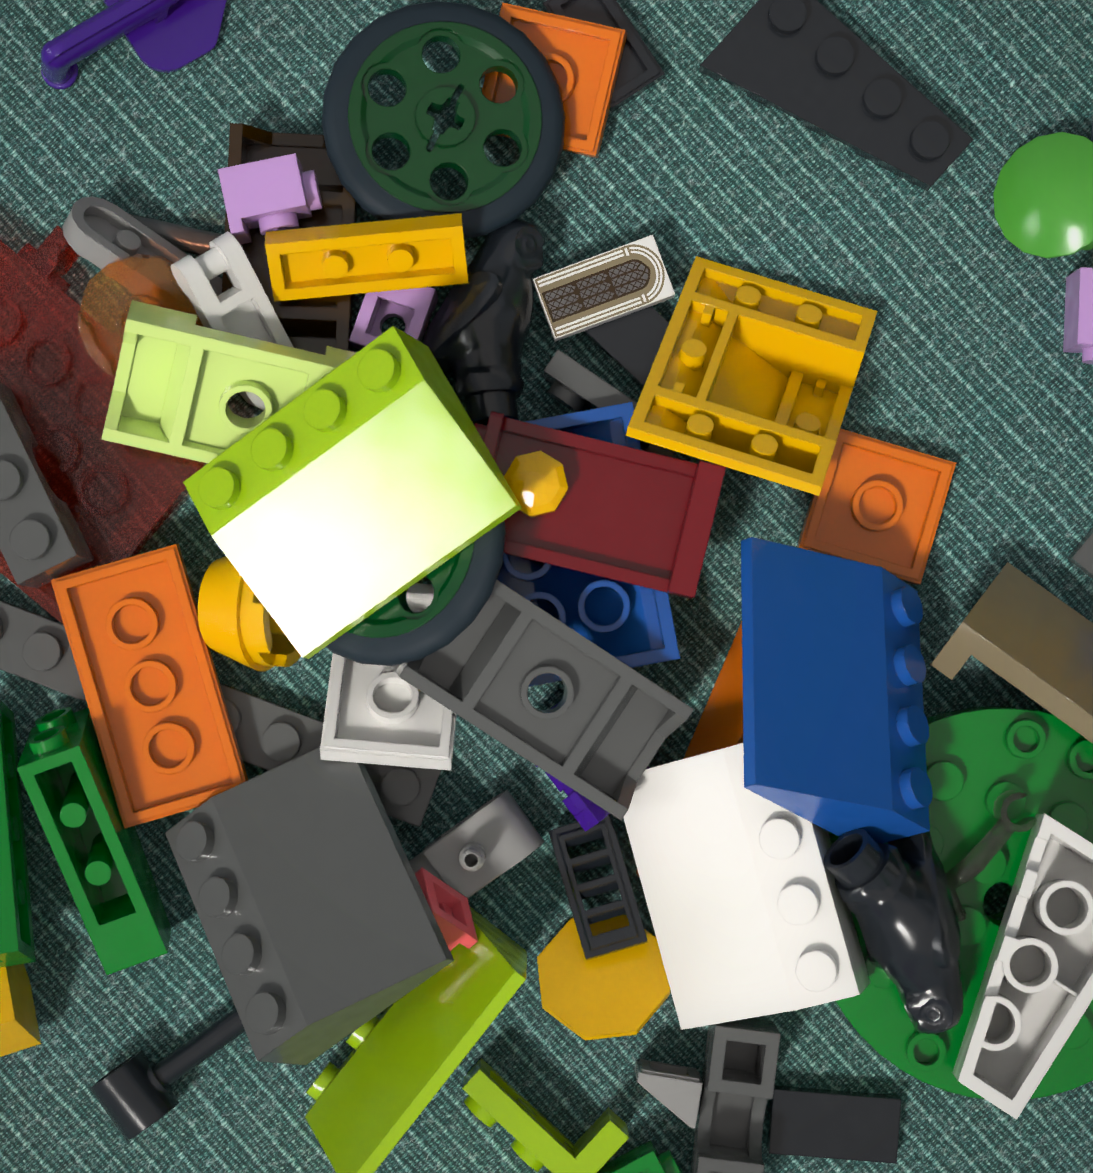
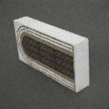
M653 235L533 279L535 290L555 342L672 299L675 296Z

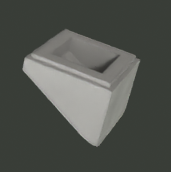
M644 1059L636 1061L635 1075L637 1083L685 1124L695 1129L703 1085L699 1071L692 1067Z

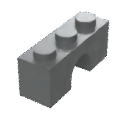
M0 383V550L17 585L39 588L51 582L52 579L59 578L93 561L94 558L67 502L60 500L55 495L37 464L32 448L38 446V443L11 388Z
M748 1018L708 1025L702 1073L703 1085L696 1121L690 1173L764 1172L762 1160L763 1122L767 1100L773 1099L781 1035L773 1021Z

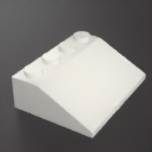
M743 743L645 769L636 784L629 809L623 818L681 1030L795 1011L860 995L871 982L851 911L847 907L846 902L842 901L839 890L835 885V877L824 865L825 854L832 845L828 831L744 788Z

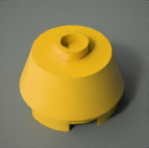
M225 556L213 561L204 574L198 597V623L206 645L211 650L258 672L268 671L274 666L290 667L295 664L301 657L300 653L229 559Z

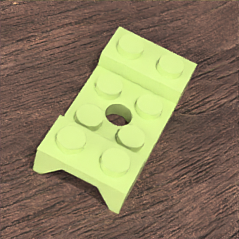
M132 300L125 323L123 343L101 440L209 463L356 354V352L327 346L325 355L199 326L196 325L197 315ZM251 392L262 399L265 409L258 416L243 418L231 411L227 401L236 393Z

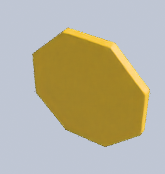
M626 915L590 924L593 936L629 926ZM571 918L537 956L542 1009L583 1040L637 1035L670 995V987L656 937L644 929L648 943L586 961L574 918Z

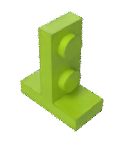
M482 1058L464 1076L462 1089L468 1094L464 1100L465 1105L488 1127H492L496 1122L503 1126L515 1138L511 1143L513 1150L535 1171H539L545 1166L550 1170L548 1173H597L629 1139L627 1124L608 1107L578 1141L573 1144Z

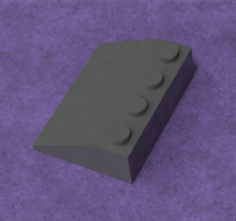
M319 747L211 797L165 832L255 1057L259 1062L307 1065L454 961L364 763L321 760Z

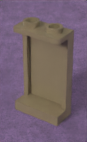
M1007 562L931 663V666L953 680L972 655L1093 743V623Z

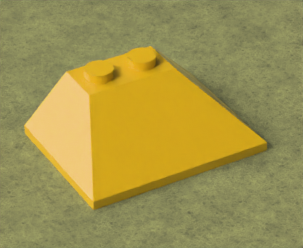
M696 256L629 422L626 436L819 496L878 311Z

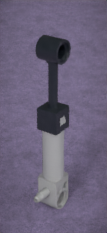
M507 789L425 846L424 850L411 859L409 863L414 874L419 869L424 868L465 897L470 898L530 855L544 843V840ZM236 1007L158 1063L150 1061L144 1051L140 1050L89 1088L126 1141L147 1129L179 1103L172 1092L171 1084L245 1032Z

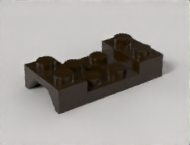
M230 123L228 167L296 153L303 172L315 170L323 208L312 210V217L299 219V228L356 223L357 201L341 184L328 157L324 135L274 133L242 123ZM226 212V215H225V232H230V227H229V222H228V217H227V212ZM260 228L250 229L252 242L241 244V247L293 347L325 355L327 346L352 352L353 346L349 339L353 330V294L274 302L265 249V235H261ZM223 272L222 293L233 287L225 272Z

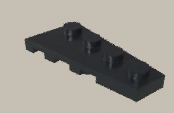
M758 0L702 62L699 68V72L716 81L721 79L746 92V96L768 108L773 106L803 122L804 127L823 137L828 135L853 148L857 155L926 191L931 188L973 141L966 132L817 0Z

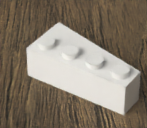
M1045 813L1036 814L952 1072L958 1082L1016 1120L1093 1000V844Z

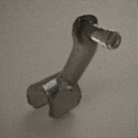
M1011 790L999 795L993 808L994 817L997 820L996 824L964 859L945 873L954 901L958 922L965 920L967 913L965 908H962L956 888L973 880L982 872L1015 831L1025 832L1034 827L1037 821L1036 817H1026L1012 823L1007 814L1008 806L1011 802L1026 797L1027 793Z

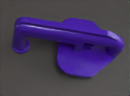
M103 0L107 6L106 9L43 45L41 50V74L43 79L50 87L55 89L71 87L78 77L77 62L123 36L127 38L139 59L150 69L164 73L178 71L210 53L215 48L227 0Z

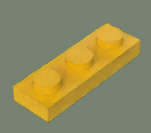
M462 213L265 232V249L274 302L468 283Z

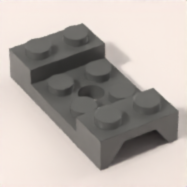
M496 580L491 596L473 623L449 645L420 660L402 663L396 670L397 675L401 679L620 820H622L629 809L638 780L664 740L687 721L694 710L498 580ZM544 673H552L559 676L564 685L562 700L556 707L549 710H540L533 707L528 699V687L531 681Z

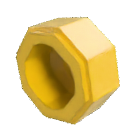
M541 450L516 456L504 475L522 507L519 511L529 517L555 512L568 491L563 464Z

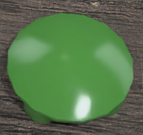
M1066 132L1038 136L1018 148L1001 169L993 193L995 219L1005 238L1024 253L1050 259L1073 255L1080 250L1093 249V142L1087 137Z

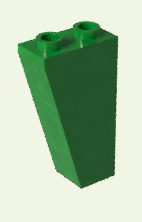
M62 707L44 714L35 721L36 727H33L30 731L17 765V771L106 975L167 954L171 926L136 828L132 826L124 829L89 708L73 713L71 707Z

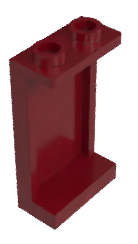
M494 411L490 413L487 426L475 424L476 430L503 476L516 456L541 450L563 464L568 485V491L555 512L529 517L518 510L505 519L504 554L685 598H695L726 467L704 461H699L697 464L507 418L504 414Z

